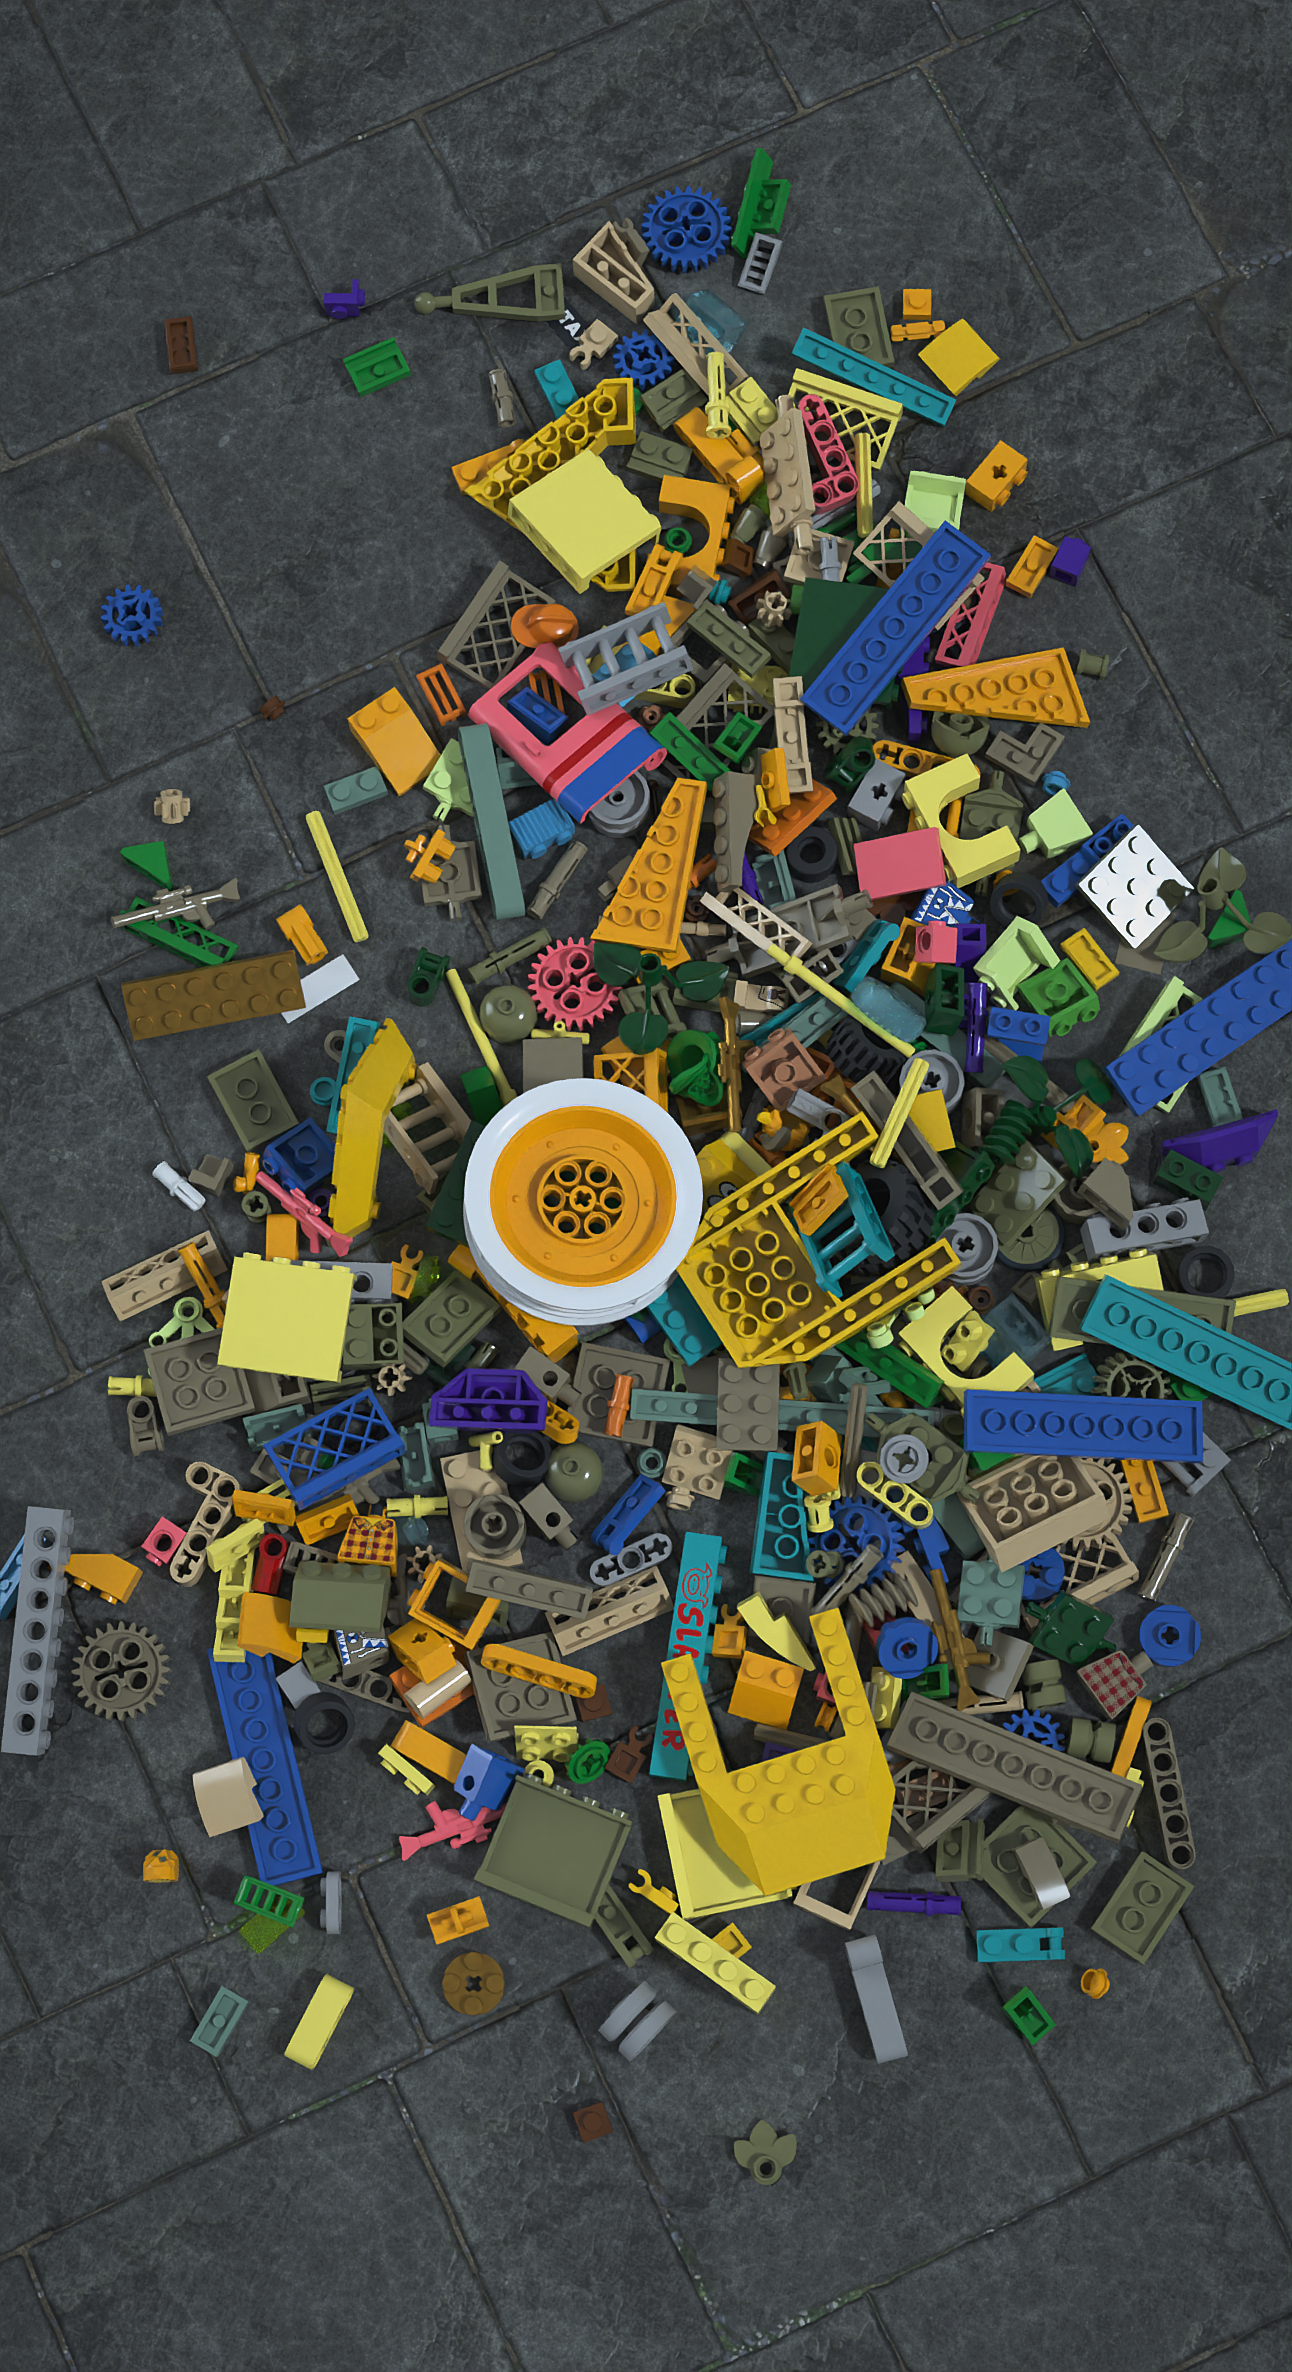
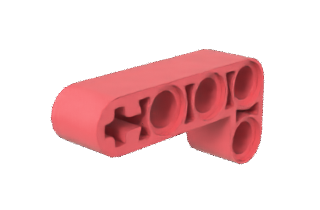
M809 394L801 399L798 410L802 411L805 438L824 478L812 485L813 495L819 493L826 498V502L821 504L814 501L815 512L813 514L820 515L851 502L858 491L859 480L824 402L817 395ZM806 407L810 410H816L814 418L810 411L805 412ZM824 432L828 435L829 439L827 441H819L815 437V433ZM835 457L840 461V465L832 467L827 463L826 459ZM847 483L851 486L852 491L848 493L842 492L838 488V484Z

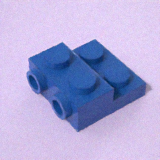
M310 1117L265 1148L262 1156L263 1166L270 1175L277 1174L283 1181L282 1187L290 1193L291 1189L295 1190V1188H298L306 1197L321 1187L324 1180L332 1175L335 1144Z

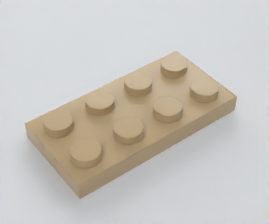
M480 1450L440 1458L462 1570L468 1573L469 1558L507 1567L523 1565L520 1548L506 1559H488L472 1549L464 1532V1516L468 1507L477 1498L482 1496L502 1494L510 1498L507 1483L496 1474L493 1465L491 1470H482L480 1468ZM500 1521L496 1524H489L491 1533L502 1529Z

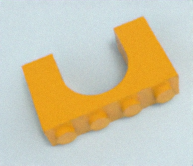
M668 475L663 476L659 496V512L693 518L700 522L709 534L708 542L701 551L695 555L682 558L681 564L676 570L666 594L686 597L677 590V587L694 565L714 580H720V575L716 574L717 566H722L725 549L721 548L723 539L728 540L730 523L726 522L728 513L733 514L735 497L731 496L730 485ZM661 560L658 563L659 565L664 567H667L668 563L663 562Z

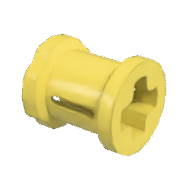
M826 1493L815 1496L808 1495L804 1498V1504L808 1507L809 1515L806 1526L811 1532H826L834 1527L833 1519L830 1518L829 1506L832 1503L831 1496Z

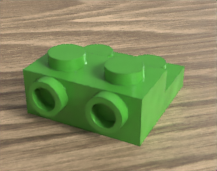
M1068 957L1060 961L1054 969L1048 968L1017 985L1019 993L1033 1010L1034 1014L1051 1016L1048 1030L1049 1038L1056 1034L1058 1036L1066 1035L1072 1029V1025L1081 1020L1083 1022L1093 1020L1097 1015V1011L1100 1010L1098 996Z

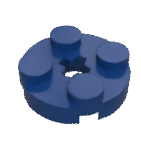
M1050 1548L1018 1564L1024 1565L1025 1572L1029 1571V1566L1031 1565L1042 1569L1037 1579H1034L1032 1575H1024L1022 1599L1028 1600V1602L1041 1603L1054 1597L1060 1590L1064 1580L1065 1568L1060 1554L1054 1548Z
M1163 1605L1154 1609L1143 1620L1139 1628L1138 1639L1141 1649L1152 1662L1162 1667H1178L1188 1662L1199 1649L1201 1631L1197 1621L1184 1608L1176 1605ZM1167 1628H1172L1173 1634H1178V1640H1173L1172 1645L1166 1644V1640L1161 1638V1633H1166Z
M905 1617L883 1624L880 1630L881 1634L876 1642L875 1651L877 1659L883 1668L892 1676L900 1679L914 1678L924 1672L922 1669L929 1662L932 1665L938 1653V1641L924 1620ZM908 1642L914 1645L913 1648L908 1649L906 1654H903V1651L900 1649L903 1644Z

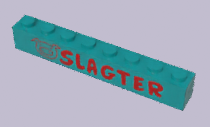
M686 1532L666 1661L691 1654L701 1684H707L709 1666L704 1665L705 1653L711 1654L714 1636L708 1635L710 1623L716 1624L718 1606L713 1605L714 1593L720 1594L723 1576L717 1575L719 1563L725 1564L727 1546L722 1545V1537ZM664 1675L649 1776L686 1782L687 1775L693 1776L694 1771Z

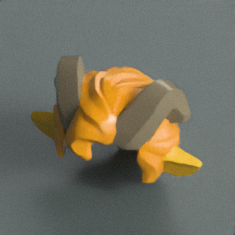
M770 1105L763 1108V1112L757 1114V1120L762 1122L763 1134L760 1135V1140L766 1150L777 1152L780 1150L794 1151L797 1149V1152L810 1145V1128L815 1126L788 1112L786 1109L779 1114L780 1110H776L774 1106Z

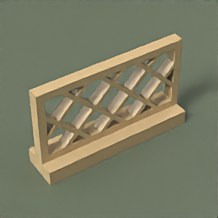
M898 501L853 554L891 587L896 580H891L886 576L885 563L903 562L904 571L906 569V562H912L914 559H906L905 541H918L923 548L935 532ZM891 518L901 526V538L884 539V526ZM904 529H905L913 538H905V537H904ZM881 531V540H873ZM902 542V559L885 560L884 543ZM881 543L882 560L870 561L861 552L868 544ZM874 564H882L883 572ZM980 573L977 574L968 585L967 590L935 626L937 630L944 625L985 579Z
M1111 1532L1113 1546L1107 1545L1108 1542L1104 1539L1097 1563L1080 1559L1084 1548L1083 1543H1080L1076 1558L1061 1554V1543L1052 1547H1057L1056 1551L1060 1554L1062 1560L1075 1563L1071 1577L1064 1576L1063 1582L1069 1583L1066 1592L1091 1605L1135 1583L1139 1578L1138 1569L1133 1561H1130L1113 1532ZM1094 1542L1090 1543L1091 1547L1097 1548ZM1105 1550L1118 1554L1123 1563L1114 1568L1101 1565ZM1078 1564L1095 1569L1093 1579L1087 1582L1074 1579ZM1031 1565L1026 1575L1029 1576L1031 1573L1039 1575L1041 1569L1034 1568ZM1099 1570L1104 1571V1573L1098 1576ZM1073 1584L1078 1586L1071 1590ZM1057 1595L1052 1597L1051 1601L1047 1603L1041 1602L1039 1606L1046 1609L1055 1601ZM1021 1604L1020 1615L1025 1622L1027 1630L1032 1635L1037 1628L1039 1619L1026 1614L1025 1607Z

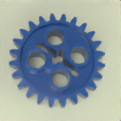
M677 186L673 195L668 190H665V199L656 196V205H648L649 213L643 214V221L645 223L641 224L642 239L647 243L646 246L650 250L649 252H653L652 260L656 261L661 258L662 268L670 263L672 272L680 266L682 267L683 274L686 273L688 267H692L693 271L697 273V265L700 264L705 269H708V260L717 263V254H725L724 246H729L730 238L728 236H731V218L726 216L727 207H720L721 199L717 198L711 201L712 192H708L703 196L701 187L695 193H691L690 186H687L686 191L683 193ZM695 212L703 214L699 217L692 216ZM673 218L675 221L666 222L665 219ZM700 237L708 238L707 241H699L697 239ZM678 242L681 245L678 247H673L670 244Z
M858 1495L855 1503L852 1498L846 1496L845 1505L835 1500L836 1509L831 1510L829 1508L830 1518L833 1519L834 1527L826 1532H814L816 1537L808 1539V1542L815 1546V1548L810 1550V1554L816 1550L825 1552L837 1551L842 1554L845 1567L850 1562L856 1560L860 1553L854 1550V1544L840 1530L841 1525H844L849 1535L857 1540V1545L862 1551L866 1549L868 1544L873 1545L877 1540H881L879 1550L884 1557L867 1574L868 1579L864 1583H859L857 1589L860 1592L862 1588L866 1590V1585L871 1588V1584H877V1580L882 1581V1579L886 1578L885 1574L887 1572L891 1574L896 1573L891 1566L893 1563H902V1560L896 1557V1553L905 1551V1548L897 1544V1542L905 1539V1536L896 1532L902 1527L898 1521H893L896 1515L892 1511L886 1512L887 1508L882 1503L877 1505L875 1499L870 1497L866 1503V1499ZM863 1518L861 1528L854 1530L855 1521ZM840 1537V1545L836 1549L831 1550L832 1541ZM844 1569L843 1573L836 1578H827L825 1576L820 1579L826 1578L824 1583L832 1587L846 1570Z

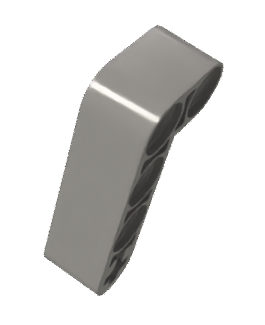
M876 1935L845 1942L846 1955L877 2064L908 2056Z

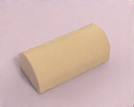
M454 1658L456 1666L426 1685L421 1681L404 1693L403 1696L421 1720L471 1683L468 1672L456 1658Z

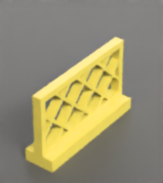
M796 368L788 395L794 399L796 391L808 395H817L824 403L827 401L834 403L838 412L831 415L830 418L834 420L841 417L847 429L838 433L839 438L849 434L854 446L855 437L852 432L868 426L873 437L870 440V444L876 443L880 452L877 461H871V469L880 472L896 426L903 414V404ZM853 410L861 412L865 421L850 428L844 415ZM866 414H867V415H870V416H873V417L870 418V419H868L867 416H866ZM880 419L891 422L888 432L876 436L871 423ZM885 439L881 447L879 441ZM854 447L846 451L850 462L855 463Z

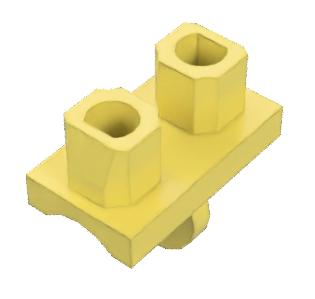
M975 1310L970 1311L964 1321H961L955 1334L940 1353L950 1364H954L962 1372H965L970 1368L978 1354L986 1350L989 1344L988 1340L995 1329L986 1324Z

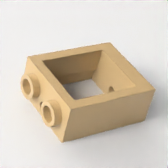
M880 1861L867 1865L869 1869L849 1914L807 1896L806 1894L811 1882L801 1885L793 1905L850 1931Z

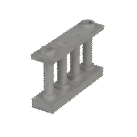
M664 602L650 606L640 613L583 638L570 641L558 648L566 668L575 665L585 689L577 693L587 716L694 670L685 646L683 645L675 649L665 625L672 621ZM654 630L665 654L648 660L638 637ZM628 642L638 665L622 672L612 648ZM601 653L611 677L595 684L585 660Z

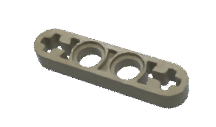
M370 1670L359 1674V1682L354 1687L344 1686L341 1672L337 1673L336 1683L331 1682L334 1678L333 1675L317 1681L400 1713L412 1714L408 1707L403 1708V1702L393 1697V1703H388L393 1695V1684L388 1677ZM376 1681H383L387 1684V1693L381 1698L372 1696L370 1691L372 1684Z

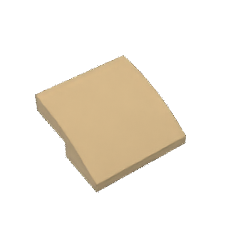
M245 1757L196 1772L192 1775L198 1808L209 1837L258 1822L264 1817L252 1791V1788L257 1783Z

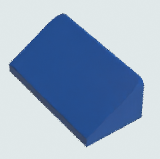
M527 686L507 701L506 710L546 745L553 742L569 721L567 715Z

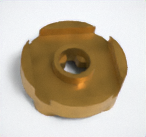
M470 1952L458 1956L449 1964L442 1981L445 1998L456 2011L462 2014L475 2016L492 2011L500 2003L504 1994L505 1981L502 1968L493 1958L486 1954ZM469 1976L472 1978L481 1977L482 1980L479 1985L482 1989L479 1992L474 1989L470 1992L467 1991L468 1982L466 1980Z

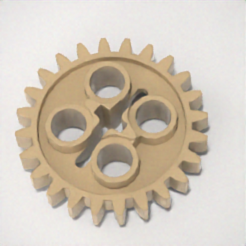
M1078 1458L1099 1489L1107 1490L1111 1495V1498L1106 1500L1110 1519L1061 1543V1546L1064 1547L1068 1541H1071L1074 1551H1076L1079 1543H1083L1085 1550L1089 1551L1090 1543L1092 1542L1100 1549L1103 1538L1111 1544L1113 1541L1111 1532L1119 1536L1121 1535L1122 1529L1118 1524H1128L1129 1519L1123 1514H1131L1132 1507L1125 1503L1131 1502L1133 1497L1130 1494H1124L1129 1489L1130 1484H1120L1124 1473L1120 1472L1114 1475V1463L1106 1468L1103 1466L1104 1459H1099L1096 1463L1093 1462V1458H1087V1460Z

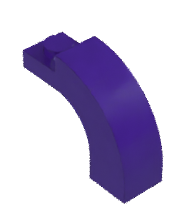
M956 923L957 950L954 967L964 968V1017L958 1028H967L968 1016H965V1009H968V983H979L978 980L980 978L973 967L986 953V924Z

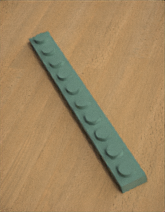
M632 1389L630 1419L717 1426L718 1395ZM779 1399L778 1430L796 1431L797 1426L823 1421L840 1435H845L849 1404ZM866 1406L864 1421L871 1412L886 1424L888 1421L892 1423L914 1412L934 1427L935 1411ZM864 1423L863 1436L881 1437L879 1432Z

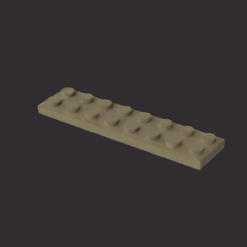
M911 1692L887 1743V1749L1117 1844L1121 1840L1142 1791L1141 1784L914 1692Z

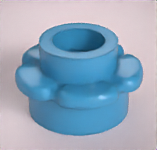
M1052 771L1042 777L1043 791L1049 796L1053 797L1060 790H1067L1070 787L1069 779L1060 771Z

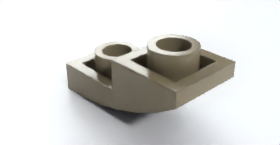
M1038 1836L1013 1848L1023 1876L1029 1880L1039 1908L1045 1910L1071 1897L1054 1857L1042 1836Z

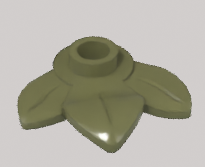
M760 2120L753 2128L750 2142L738 2140L734 2143V2153L738 2163L750 2169L754 2180L763 2185L773 2184L779 2179L782 2167L793 2161L797 2148L794 2134L778 2138L773 2128L764 2120ZM764 2162H768L772 2166V2172L769 2175H763L760 2172V2166Z

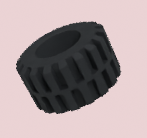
M868 1013L873 1018L882 1023L884 1026H886L888 1029H890L892 1032H894L896 1035H898L900 1038H902L901 1035L897 1033L896 1029L889 1023H887V1021L873 1013ZM847 1014L827 1040L826 1049L829 1052L830 1060L834 1062L835 1067L844 1076L855 1083H858L875 1070L886 1085L907 1058L849 1014Z

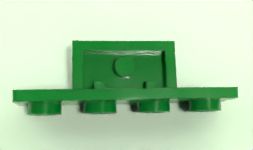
M756 148L754 159L751 161V171L744 188V198L738 211V221L731 239L732 247L742 259H747L755 233L762 235L779 234L791 184L787 179L769 180L773 160L763 148Z

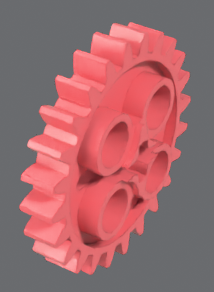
M569 937L568 945L565 946L560 940H557V949L554 950L548 945L546 946L547 956L538 954V960L541 964L532 963V970L537 974L528 975L529 981L535 983L528 986V991L535 994L532 996L535 1004L540 1003L536 1008L537 1013L541 1014L546 1011L544 1017L546 1022L555 1018V1022L563 1021L566 1023L567 1031L571 1030L573 1024H577L579 1031H582L583 1023L587 1022L591 1028H594V1019L597 1018L603 1023L604 1012L612 1015L613 1009L610 1004L619 1005V998L615 995L619 994L622 987H613L605 984L600 980L596 972L589 974L592 969H595L593 962L594 940L588 946H585L583 937L580 938L578 944H574L572 938ZM575 960H583L586 963L582 969L571 967ZM555 976L563 980L558 986H551L547 983L551 977ZM573 980L575 983L580 982L581 986L578 988L575 985L571 986L570 982ZM593 982H599L603 985V988L598 992H593L588 989V986ZM562 994L559 999H554V996ZM569 999H576L580 1002L574 1009L567 1008L564 1005Z

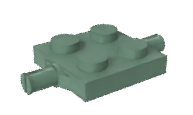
M990 1554L989 1560L982 1562L963 1560L957 1611L960 1623L974 1624L981 1628L979 1645L983 1647L985 1645L992 1647L994 1629L1002 1627L1019 1628L1025 1575L1024 1565H1016L1001 1573Z

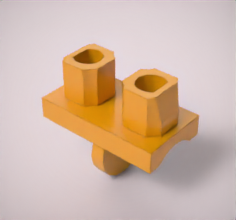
M437 829L426 849L422 847L427 839L423 835L419 834L415 842L406 840L404 847L410 852L405 860L413 864L417 856L421 857L410 879L415 882L421 879L431 884L437 882L443 870L430 863L431 858L435 854L448 861L456 848L454 844L444 838L445 832Z
M480 1896L427 1914L436 1945L490 1927Z

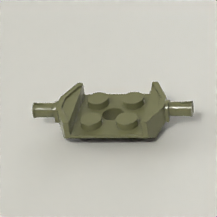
M992 771L989 789L966 795L959 839H978L986 830L994 832L1008 826L1018 844L1023 803L1002 790L1004 772L999 771V778L997 779L998 771ZM1015 863L977 880L975 894L980 896V890L983 887L982 896H987L990 878L996 877L1002 871H1014Z
M871 1412L864 1421V1423L879 1432L881 1436L876 1456V1463L880 1464L881 1448L884 1447L888 1439L899 1434L912 1435L918 1438L925 1445L926 1449L931 1452L932 1461L928 1463L924 1474L919 1479L908 1483L930 1499L928 1502L931 1504L954 1492H959L973 1504L981 1495V1493L966 1483L967 1479H965L970 1454L964 1452L963 1448L916 1413L911 1412L892 1423L888 1421L886 1424ZM905 1450L903 1454L893 1453V1456L899 1460V1469L904 1463L915 1464V1461H912L907 1456L908 1450Z

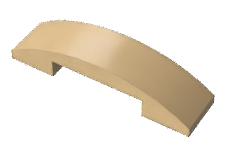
M802 676L773 678L777 748H784L789 794L813 792L804 717L805 704L800 700L804 695Z

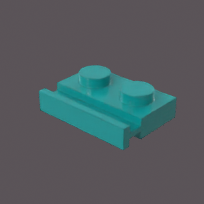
M1085 1353L1034 1379L1041 1389V1393L1098 1396V1394L1090 1392L1091 1388L1098 1387V1384L1092 1381L1093 1376L1098 1375Z

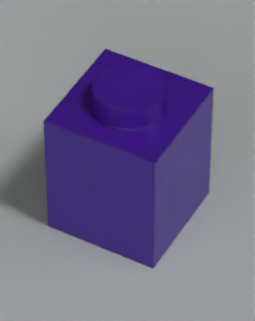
M1065 536L1051 565L1049 577L1076 587L1089 559L1091 547L1079 538L1071 539Z

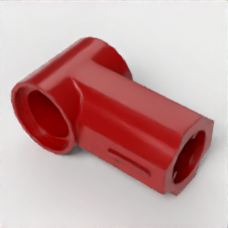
M270 1533L261 1539L259 1544L260 1555L251 1590L278 1596L284 1573L283 1566L290 1546V1542L286 1538L276 1533ZM276 1540L280 1541L282 1544L281 1552L276 1556H271L269 1553L270 1544Z

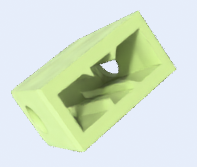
M1062 789L1028 817L1026 826L1029 833L1020 837L1018 842L1026 854L1040 847L1046 858H1052L1080 848L1092 838L1093 833L1066 790Z

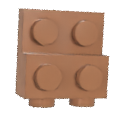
M789 1027L785 1030L779 1028L773 1031L768 1036L770 1042L762 1048L755 1046L748 1050L744 1055L746 1060L741 1063L775 1109L780 1110L779 1114L787 1108L790 1098L798 1087L809 1092L827 1079Z

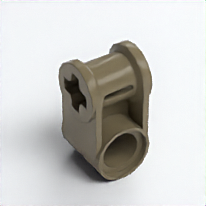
M145 1396L132 1398L127 1405V1414L133 1455L139 1456L140 1452L158 1449L159 1452L165 1451L164 1438L156 1405ZM142 1404L149 1405L148 1415L144 1418H137L135 1415L137 1407Z

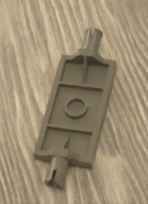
M836 884L769 909V911L812 943L802 956V958H805L827 947L829 949L853 940L849 923L850 915L867 908H872L873 903L869 902L872 899L868 890L865 889L862 892L844 898L842 888ZM758 914L745 918L746 922L758 921ZM778 924L765 926L766 938L778 936ZM733 927V935L728 939L729 942L705 950L706 955L709 954V956H706L709 962L722 963L733 958L738 960L742 975L746 979L783 966ZM797 939L785 941V952L791 956L801 942Z

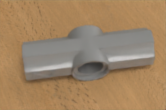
M799 1087L793 1093L786 1108L788 1112L828 1133L852 1118V1116L839 1110L837 1107L826 1103ZM830 1113H837V1124L833 1127H826L825 1117Z

